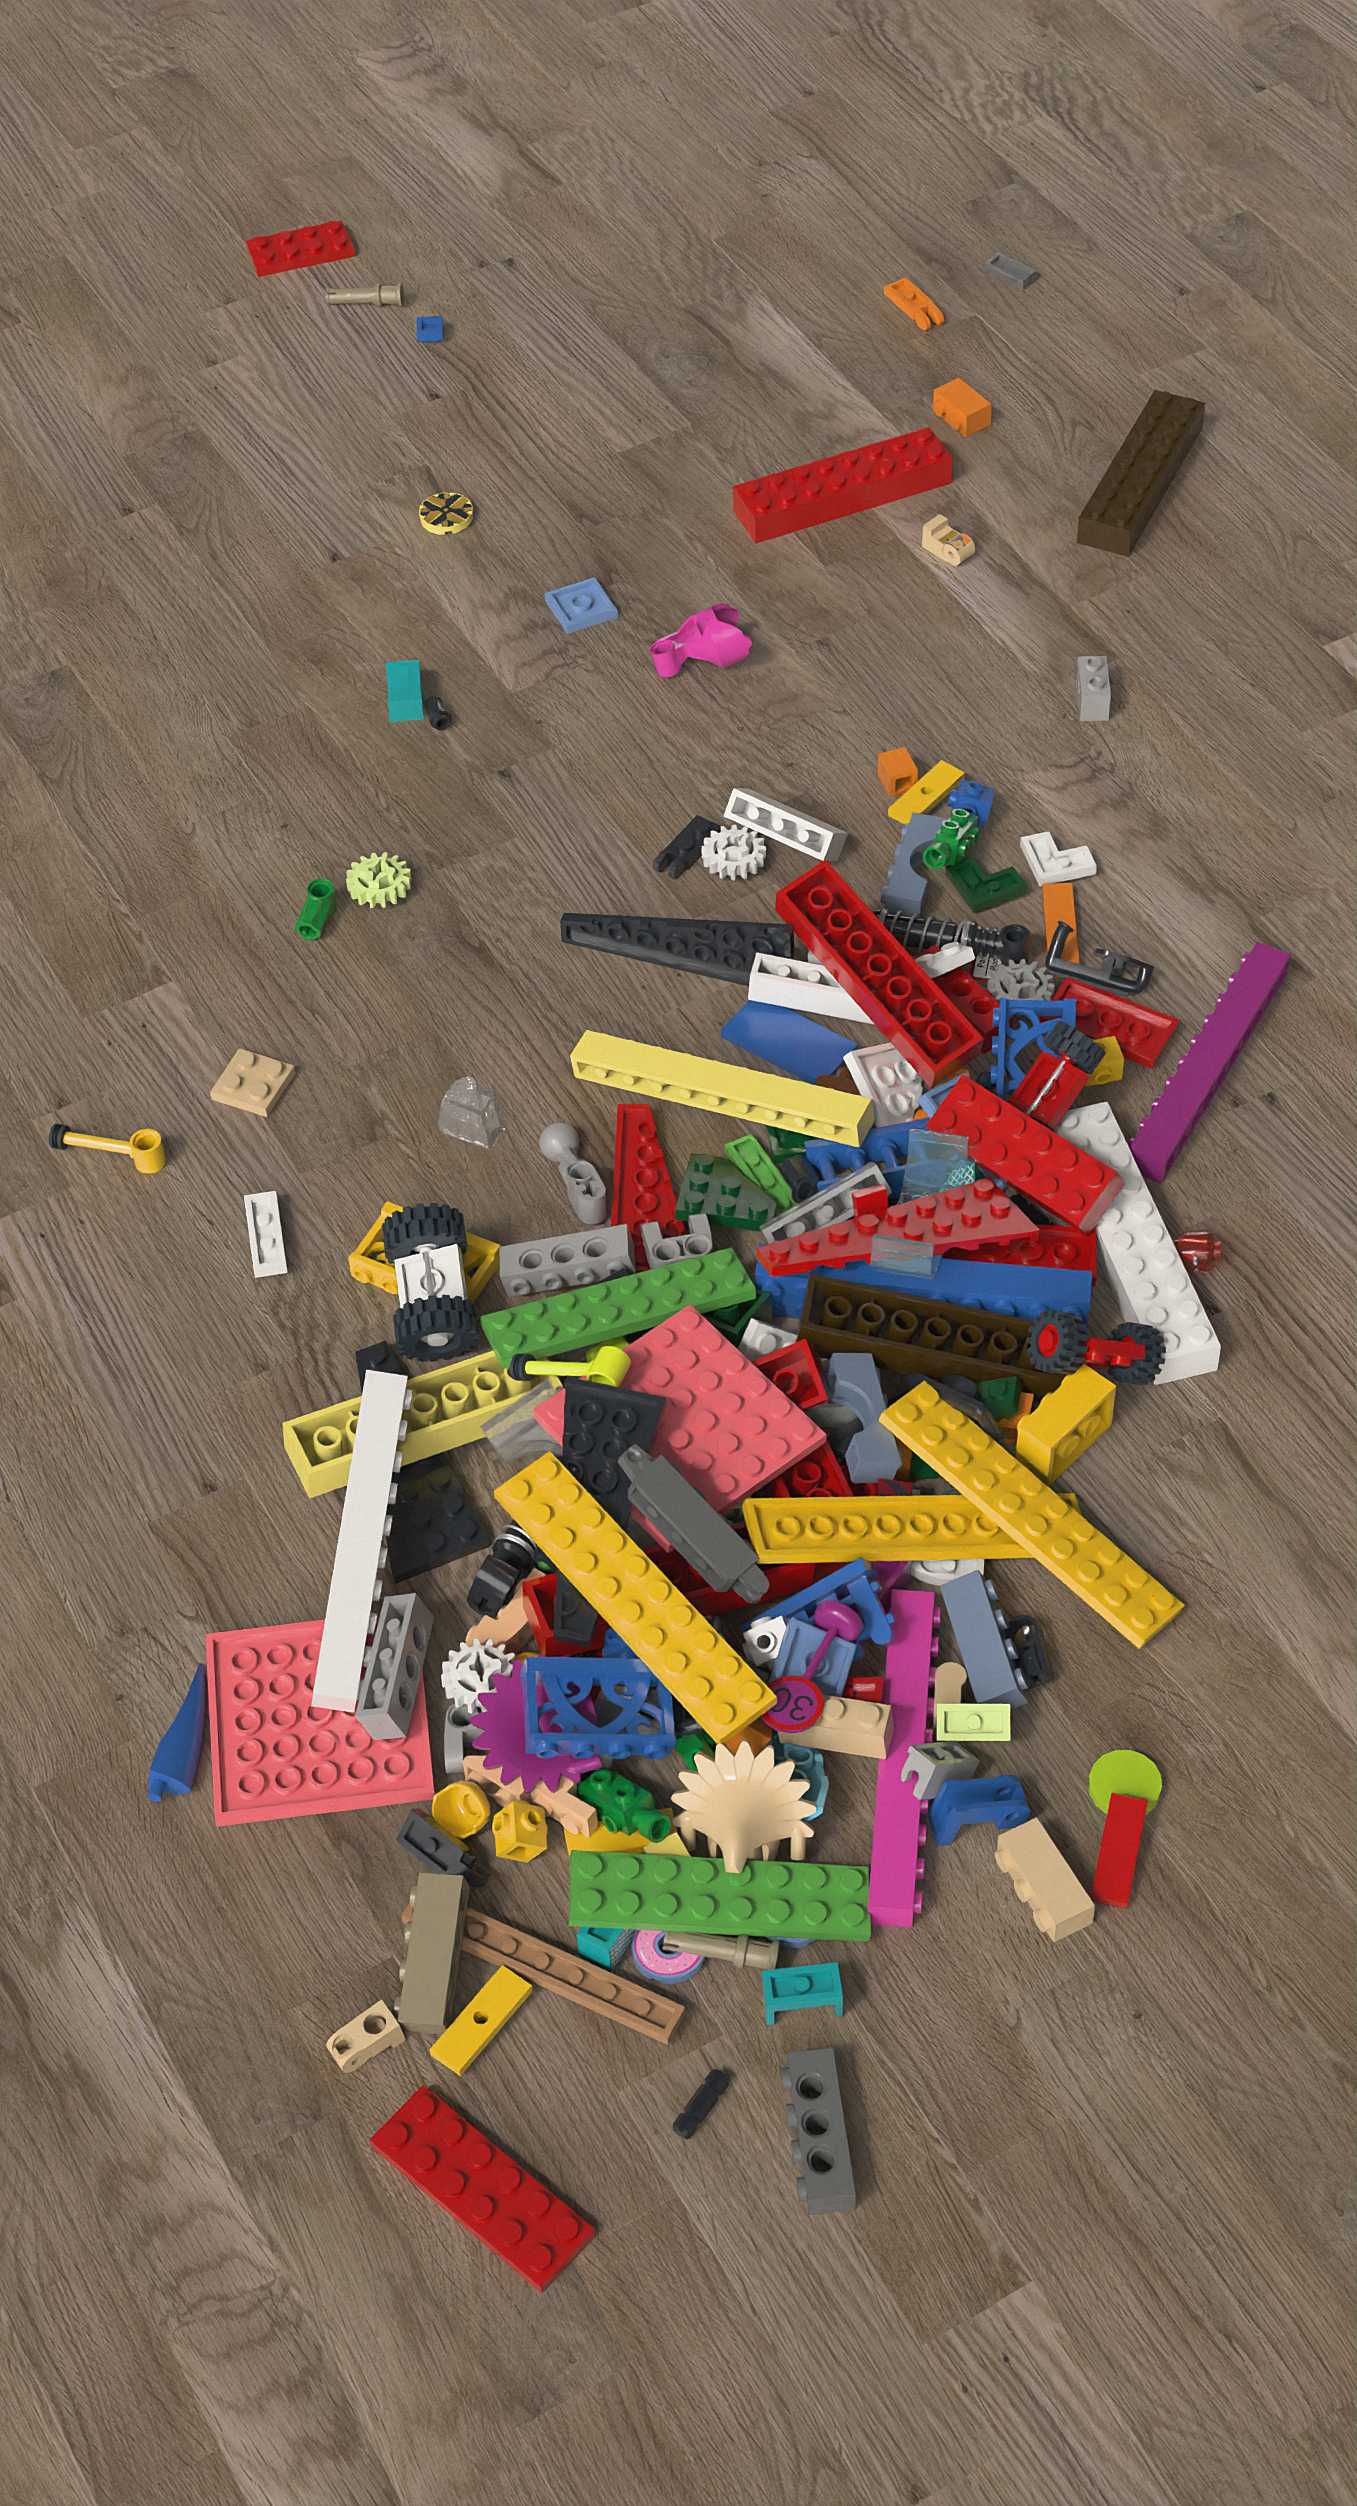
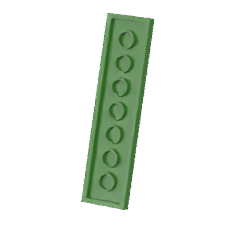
M731 1247L481 1316V1326L502 1369L510 1367L511 1360L515 1354H532L536 1360L658 1326L690 1304L702 1314L756 1299V1288Z
M571 1850L569 1926L728 1935L744 1934L748 1936L869 1942L871 1937L870 1913H868L869 1871L866 1866L746 1860L741 1873L725 1872L724 1859Z

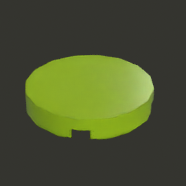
M1114 1750L1102 1755L1093 1764L1089 1774V1795L1095 1806L1106 1815L1111 1793L1148 1800L1145 1815L1157 1806L1162 1791L1161 1774L1155 1763L1144 1754L1132 1750Z

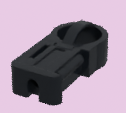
M1019 1615L1011 1619L1008 1623L1009 1628L1005 1629L1007 1639L1011 1638L1017 1648L1019 1654L1017 1659L1029 1685L1027 1689L1035 1688L1053 1680L1054 1672L1042 1627L1029 1615ZM1028 1625L1034 1626L1033 1636ZM1019 1629H1022L1026 1642L1022 1644L1015 1643V1636Z

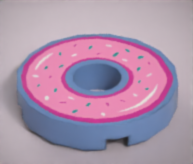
M636 1930L631 1946L635 1966L646 1978L661 1981V1984L672 1985L687 1981L696 1975L702 1967V1963L705 1960L704 1956L679 1951L670 1955L662 1953L659 1947L664 1943L666 1931Z

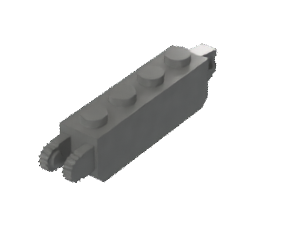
M636 1444L625 1451L617 1462L632 1481L628 1488V1499L716 1592H727L732 1588L747 1603L755 1604L763 1596L762 1594H765L768 1590L770 1583L767 1576H764V1573L756 1566V1562L760 1558L754 1552L753 1546L747 1540L741 1539L730 1527L729 1521L706 1502L702 1492L692 1487L682 1477L679 1468L675 1464L668 1462L662 1455L655 1460Z

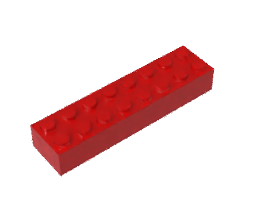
M930 427L735 485L733 486V512L755 544L952 484L953 458Z
M826 859L776 893L775 911L787 924L794 925V933L931 1089L980 1055L984 1040L981 1034Z
M746 1521L730 1525L741 1539H745L751 1544ZM660 1545L641 1549L703 1617L717 1615L754 1604L747 1603L732 1588L727 1592H716L676 1549L670 1553H667ZM815 1563L756 1564L764 1573V1576H767L770 1583L768 1590L765 1594H762L763 1596L756 1603L802 1591L813 1585ZM557 1573L523 1582V1609L541 1654H544L545 1657H560L566 1654L571 1656L604 1646L605 1631L610 1629L611 1626L601 1615L590 1648L555 1641L554 1616Z

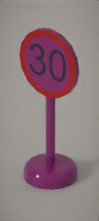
M823 1601L818 1605L814 1619L819 1629L827 1633L802 1677L794 1675L784 1676L767 1684V1687L777 1696V1704L761 1715L768 1726L779 1732L797 1733L813 1727L822 1717L824 1710L823 1694L817 1685L811 1682V1679L835 1636L851 1642L857 1639L862 1632V1619L850 1607L835 1601Z

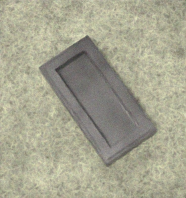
M999 252L982 264V272L1022 291L1038 279L1039 271Z

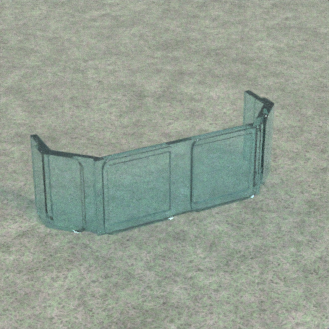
M910 1128L908 1158L902 1191L897 1205L943 1192L950 1188L963 1186L968 1161L969 1137ZM873 1234L870 1266L875 1271L935 1280L944 1254L933 1255L934 1244Z

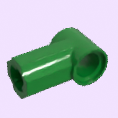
M324 878L315 879L308 884V897L295 925L296 933L307 940L314 941L316 938L321 937L328 918L337 909L333 884Z

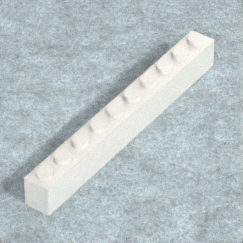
M366 1370L311 1705L313 1707L354 1713L356 1700L359 1701L364 1682V1679H360L361 1667L367 1668L372 1646L365 1645L367 1634L374 1635L377 1613L370 1612L372 1601L379 1602L382 1580H376L377 1568L384 1569L387 1548L381 1547L382 1536L390 1535L392 1516L386 1515L387 1504L395 1503L397 1484L391 1483L392 1472L399 1473L403 1453L396 1451L397 1440L404 1441L407 1421L401 1420L402 1409L409 1410L412 1390L406 1389L408 1376Z

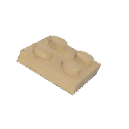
M239 1048L210 1091L211 1098L214 1101L268 1117L296 1074L294 1065Z

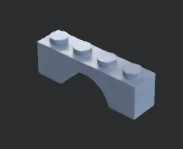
M912 813L909 824H904L901 835L903 843L897 844L894 861L896 864H891L888 871L887 881L889 885H884L881 892L880 902L885 904V910L888 909L890 914H897V912L902 911L905 916H913L915 913H918L922 917L927 902V880L916 874L914 869L924 863V851L930 844L935 843L936 833L941 828L942 822L947 820V818Z
M833 1353L825 1371L830 1399L852 1410L859 1417L864 1427L863 1431L854 1434L845 1454L852 1483H877L878 1478L893 1480L897 1469H900L902 1466V1452L896 1446L895 1435L878 1421L882 1412L888 1408V1400L886 1394H882L880 1370L878 1367H875L872 1353Z

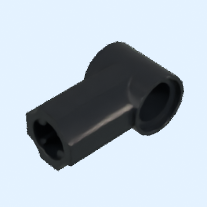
M798 1154L793 1158H787L782 1165V1175L792 1189L793 1201L799 1204L818 1193L817 1183L821 1179L806 1157Z

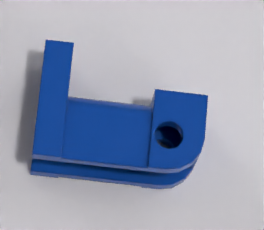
M999 1775L994 1778L961 1781L958 1779L945 1780L927 1813V1817L937 1846L951 1845L963 1824L995 1822L997 1830L1020 1826L1026 1822L1030 1815V1808L1019 1778L1015 1775Z

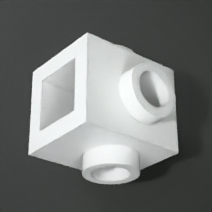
M770 1616L751 1623L752 1629L743 1633L746 1643L743 1644V1650L747 1659L755 1663L757 1667L768 1668L769 1671H772L787 1622L790 1618L780 1616L772 1620Z

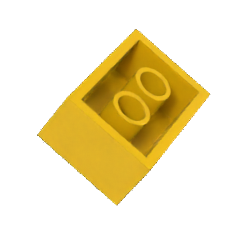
M1085 1364L1075 1373L1071 1372L1068 1374L1054 1393L1049 1392L1041 1400L1039 1407L1032 1414H1025L1017 1425L1018 1439L1015 1450H1017L1016 1459L1049 1487L1112 1426L1116 1385Z

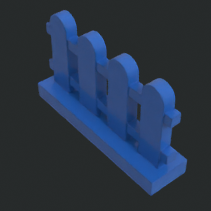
M859 1558L740 1627L744 1633L752 1629L751 1623L770 1616L772 1620L780 1616L790 1619L793 1617L818 1627L814 1616L810 1617V1615L816 1611L821 1602L835 1601L850 1608L856 1605L866 1625L859 1637L851 1641L857 1644L852 1663H857L864 1656V1648L861 1643L871 1637L875 1643L881 1646H887L893 1642L895 1631L892 1625L897 1620L893 1613L887 1615L876 1594L882 1590L879 1582L874 1581L871 1583L872 1579L878 1577L874 1565L863 1558ZM848 1593L851 1594V1595H849L848 1597H846V1598H844V1599H842V1600L840 1599L841 1597H843L844 1595H846V1594H848Z

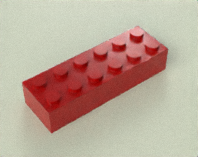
M963 1074L925 1125L936 1140L970 1162L976 1163L978 1167L1086 1237H1088L1125 1185L1116 1171Z

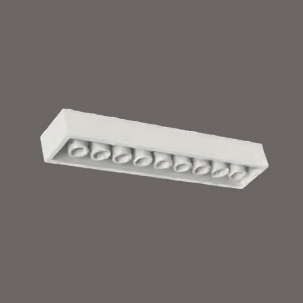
M1108 1102L1068 1110L1054 1130L1049 1127L1047 1128L1116 1171L1125 1183L1122 1190L1094 1227L1096 1228V1256L1125 1322L1151 1325L1160 1331L1158 1336H1163L1164 1342L1160 1346L1166 1347V1353H1161V1358H1165V1363L1159 1364L1158 1367L1162 1371L1160 1375L1154 1374L1156 1379L1153 1381V1384L1158 1385L1217 1371L1221 1345Z

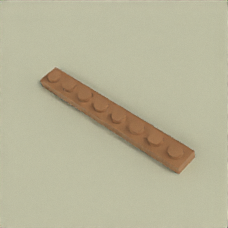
M410 1902L401 1915L402 1921L405 1924L408 1921H412L414 1907H411ZM467 1907L461 1950L498 1967L503 1965L516 1975L669 2045L686 2014L684 2006Z

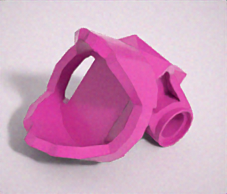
M725 603L701 610L700 614L691 615L677 632L657 640L650 647V654L658 675L661 677H671L677 674L688 657L709 661L721 668H726L743 661L750 654L749 648L752 642L750 637L742 634V631L737 627L740 617L737 609L731 608L729 604Z

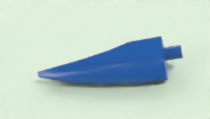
M202 1663L198 1665L181 1709L168 1731L160 1740L150 1767L147 1798L153 1802H160L163 1793L185 1794L191 1791L198 1768L206 1717V1684L204 1665Z

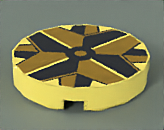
M435 494L425 499L420 505L419 517L422 526L429 532L439 535H445V531H452V534L459 533L471 524L473 520V506L470 500L460 494Z

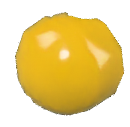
M460 1780L459 1782L449 1784L443 1790L436 1793L433 1798L431 1813L436 1822L456 1838L462 1840L476 1834L489 1821L490 1803L486 1793L475 1782Z

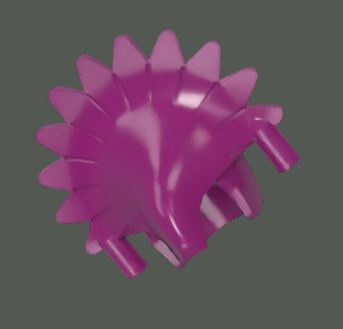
M539 1654L537 1657H545V1655ZM569 1654L560 1656V1657L570 1658ZM520 1660L513 1661L512 1679L499 1673L492 1675L497 1693H479L477 1695L478 1701L487 1711L474 1715L470 1719L473 1726L485 1731L472 1742L475 1749L490 1750L482 1764L484 1769L491 1770L503 1766L500 1780L504 1786L509 1785L521 1776L523 1789L527 1794L533 1792L541 1779L551 1793L557 1792L561 1775L575 1784L580 1783V1774L602 1767L599 1755L594 1754L592 1757L576 1760L572 1754H558L552 1758H539L536 1754H526L523 1686L521 1685L520 1678L523 1663ZM536 1685L538 1708L550 1702L543 1685ZM567 1686V1689L572 1691V1694L565 1697L570 1698L579 1694L580 1688L578 1686ZM589 1692L588 1696L581 1703L572 1707L587 1721L600 1728ZM556 1710L545 1713L539 1719L540 1728L544 1733H562V1728L557 1724L549 1727L551 1719L558 1715Z

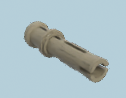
M377 283L369 288H326V294L328 293L326 295L327 305L374 303L377 307H382L383 304L404 305L403 283H397L395 286H382L381 283Z
M666 1931L663 1950L723 1959L733 1962V1965L740 1969L745 1965L767 1970L775 1969L779 1948V1940H773L772 1943L749 1939L748 1935L744 1934L742 1936L738 1935V1938L709 1933Z

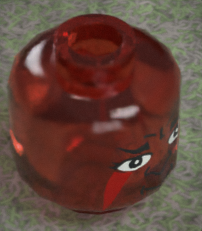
M1185 1230L1179 1238L1174 1239V1246L1187 1273L1211 1272L1216 1265V1261H1222V1241H1216L1214 1233L1210 1230Z

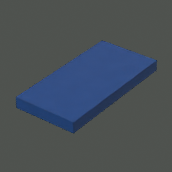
M749 1000L721 1029V1038L812 1085L819 1075L835 1076L837 1070L846 1065L843 1057L850 1051L858 1050V1044L784 1006Z

